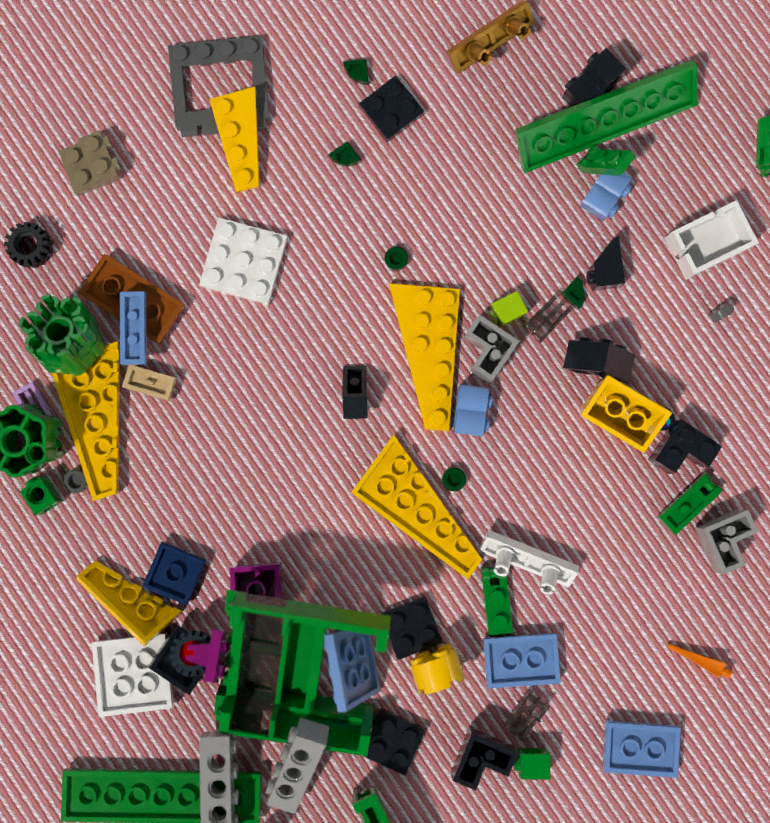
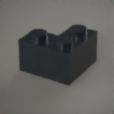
M607 48L600 54L596 51L586 61L587 65L582 70L583 74L579 78L574 76L564 86L566 90L562 98L571 107L609 93L616 87L626 68Z
M580 337L579 341L569 340L564 369L576 374L596 375L601 378L608 374L620 382L630 383L635 354L626 351L627 347L614 345V341L609 339H599V342H593V339Z
M680 419L675 420L673 426L666 431L648 461L667 474L676 473L685 458L699 467H710L723 446Z
M469 727L450 772L452 781L476 791L485 767L509 777L518 752L514 745Z

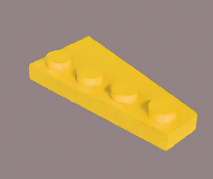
M256 87L209 99L236 193L260 187Z
M96 560L76 577V580L144 647L181 614V610L178 608H172L163 603L164 600L161 598L153 597L142 590V587L135 583H129L120 574Z

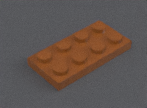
M104 253L78 293L120 320V292H146L147 338L161 345L186 305Z

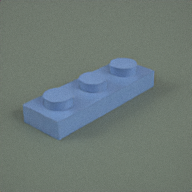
M144 291L120 292L121 365H147L146 292Z

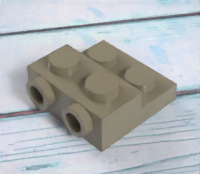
M100 130L77 139L79 143L58 151L74 193L77 196L121 180L119 171L122 170L117 157H113L110 151L113 149V145L108 135L104 136Z

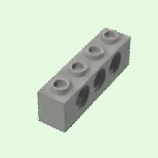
M300 717L297 726L291 727L287 742L290 743L289 745L284 744L280 754L282 761L276 762L272 774L274 779L269 778L265 793L269 794L268 806L293 814L296 813L326 747L328 726Z
M203 731L199 737L201 823H239V815H235V805H238L239 791L234 789V779L238 778V764H234V754H237L238 743L237 738H233V735L218 733V731ZM216 754L222 755L225 758V763H216L213 756ZM214 781H223L226 785V788H216L214 785ZM214 807H224L226 814H218Z

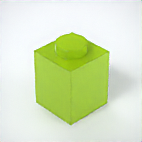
M518 291L492 303L489 307L491 311L488 312L493 324H498L499 328H502L524 317L528 310Z

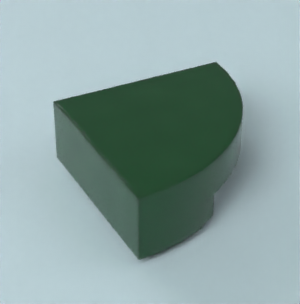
M366 59L343 61L345 72L351 80L358 84L369 85Z
M348 141L328 154V157L340 166L349 167L361 163V159Z
M578 276L561 293V296L577 310L582 307L585 296L583 283Z

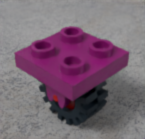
M188 630L179 634L180 636L173 640L174 643L170 646L171 654H169V658L172 661V666L176 668L178 673L192 677L205 673L203 682L218 683L219 678H224L226 665L222 663L224 653H227L230 646L227 645V632L213 630L210 637L202 631Z

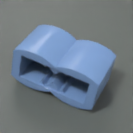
M624 172L621 176L600 174L580 204V207L602 221L607 216L612 218L619 208L616 202L620 197L624 199L632 188L629 185L632 177Z
M466 385L458 386L453 433L483 437L484 432H488L490 420L486 418V410L491 408L492 394H489V388Z

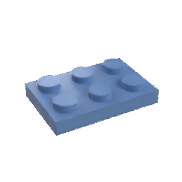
M556 633L483 638L487 689L561 684Z
M605 720L602 770L604 773L678 778L681 728L677 725Z

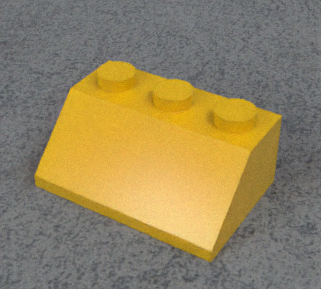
M608 374L596 385L581 407L582 417L645 453L672 414L668 409Z

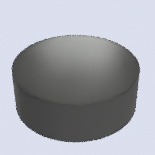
M728 301L716 307L708 315L713 322H718L734 311V307Z
M73 469L64 476L63 483L67 491L82 493L88 488L83 470Z

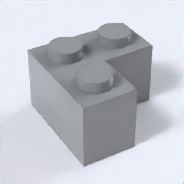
M479 314L463 337L483 351L470 371L490 384L519 343V340Z
M736 509L695 527L715 573L724 575L746 565L736 542L758 533L748 509Z

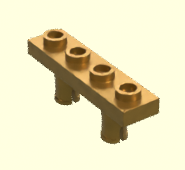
M525 0L520 1L448 49L446 52L454 71L459 74L475 62L486 65L491 60V54L489 53L514 36H518L520 39L527 38L531 31L528 27L535 23L529 3Z

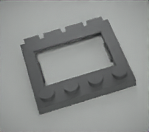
M261 36L168 45L175 127L177 130H181L182 138L199 136L198 128H202L203 135L219 134L213 110L187 112L188 95L183 68H188L192 65L209 66L212 63L223 62L224 64H229L242 60L252 61L253 87H256L257 130L266 129V121H270Z

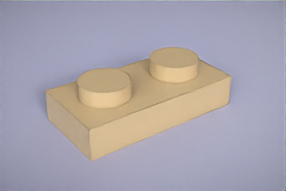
M129 365L122 387L170 401L177 378Z

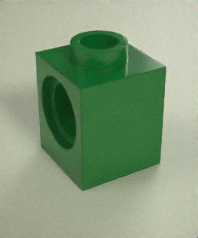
M33 477L25 483L26 487L19 491L35 516L44 515L63 502L48 477ZM39 488H42L44 491V498L41 501L36 496Z
M517 748L518 755L513 769L517 771L521 780H550V753L547 748Z

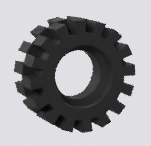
M24 222V225L16 224V229L11 227L9 229L12 232L11 235L6 234L5 236L8 242L4 241V246L8 248L5 249L6 254L10 255L9 258L26 268H30V266L38 268L37 264L44 265L45 262L43 260L45 258L47 260L50 259L48 253H53V249L50 247V245H53V241L49 239L50 235L44 229L29 222ZM27 237H34L37 241L36 250L30 254L23 253L21 250L22 241Z

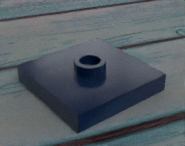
M162 541L142 587L187 606L207 559Z

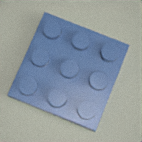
M334 630L325 634L324 648L328 655L329 675L332 678L334 688L333 699L337 705L338 712H347L381 691L371 635L342 630Z

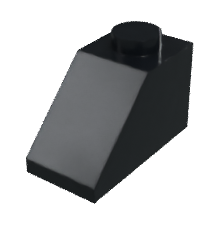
M619 236L614 237L606 245L586 273L587 283L591 285L592 291L620 288L625 284Z
M343 366V419L368 418L366 366Z

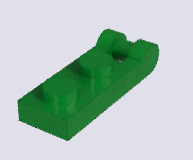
M591 146L587 151L588 155L580 159L577 167L584 173L621 176L636 157L630 150H605Z
M703 472L657 517L673 535H677L723 489L719 484L715 485L712 482L711 476L707 472ZM703 486L708 490L705 495L700 491Z
M488 566L481 567L488 635L513 633L507 575L499 576L495 574L494 568L489 569ZM490 578H498L499 584L490 585Z

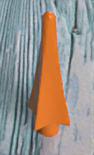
M671 643L667 644L668 649L693 661L719 679L721 675L728 679L732 675L733 670L725 667L726 663L721 660L688 651Z

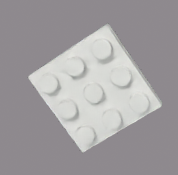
M218 217L199 286L269 305L288 237Z
M159 633L145 647L135 637L92 642L99 717L174 707L172 684L147 668L166 641L167 633Z

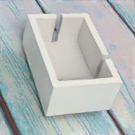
M737 200L672 231L664 238L673 256H679L680 259L676 262L685 280L749 250L759 243Z

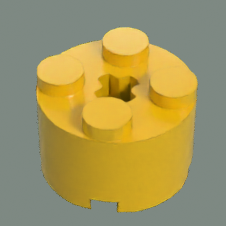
M452 643L438 647L439 651L430 653L429 650L415 654V658L410 660L409 666L419 694L423 691L425 694L438 692L452 687L451 681L457 679L458 683L465 679L456 648H453Z

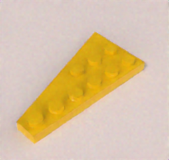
M389 283L425 430L449 432L460 289Z
M116 341L105 345L103 354L82 375L73 376L71 374L52 373L93 501L119 493L120 342Z
M393 435L351 493L465 578L469 579L481 563L482 558L398 439Z

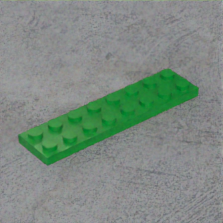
M690 60L515 129L521 169L524 173L533 171L591 148V146L599 145L697 106V64Z
M65 768L62 775L61 822L201 823L200 771ZM238 771V778L234 779V789L239 791L238 805H235V815H239V823H260L262 772ZM214 781V785L216 788H226V785L223 781ZM214 807L218 814H226L224 807Z

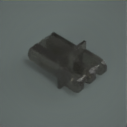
M554 295L523 326L524 329L527 327L532 332V336L535 335L539 339V343L571 312L567 308L552 323L550 319L564 305L560 302L547 316H544L542 313L557 299ZM534 319L540 323L538 327L532 323ZM542 326L548 330L545 334L539 330Z
M529 689L522 699L517 702L518 706L503 724V727L506 729L511 728L510 732L515 736L518 735V739L523 741L537 721L541 722L540 720L549 709L550 704L543 703L541 701L542 698L533 695V691ZM529 700L532 703L527 708L524 705ZM536 707L540 709L537 715L533 713Z

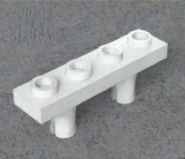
M488 530L479 549V552L497 559L494 572L499 576H506L509 573L510 564L541 576L540 591L547 595L554 593L556 582L570 587L579 572V566L491 530Z

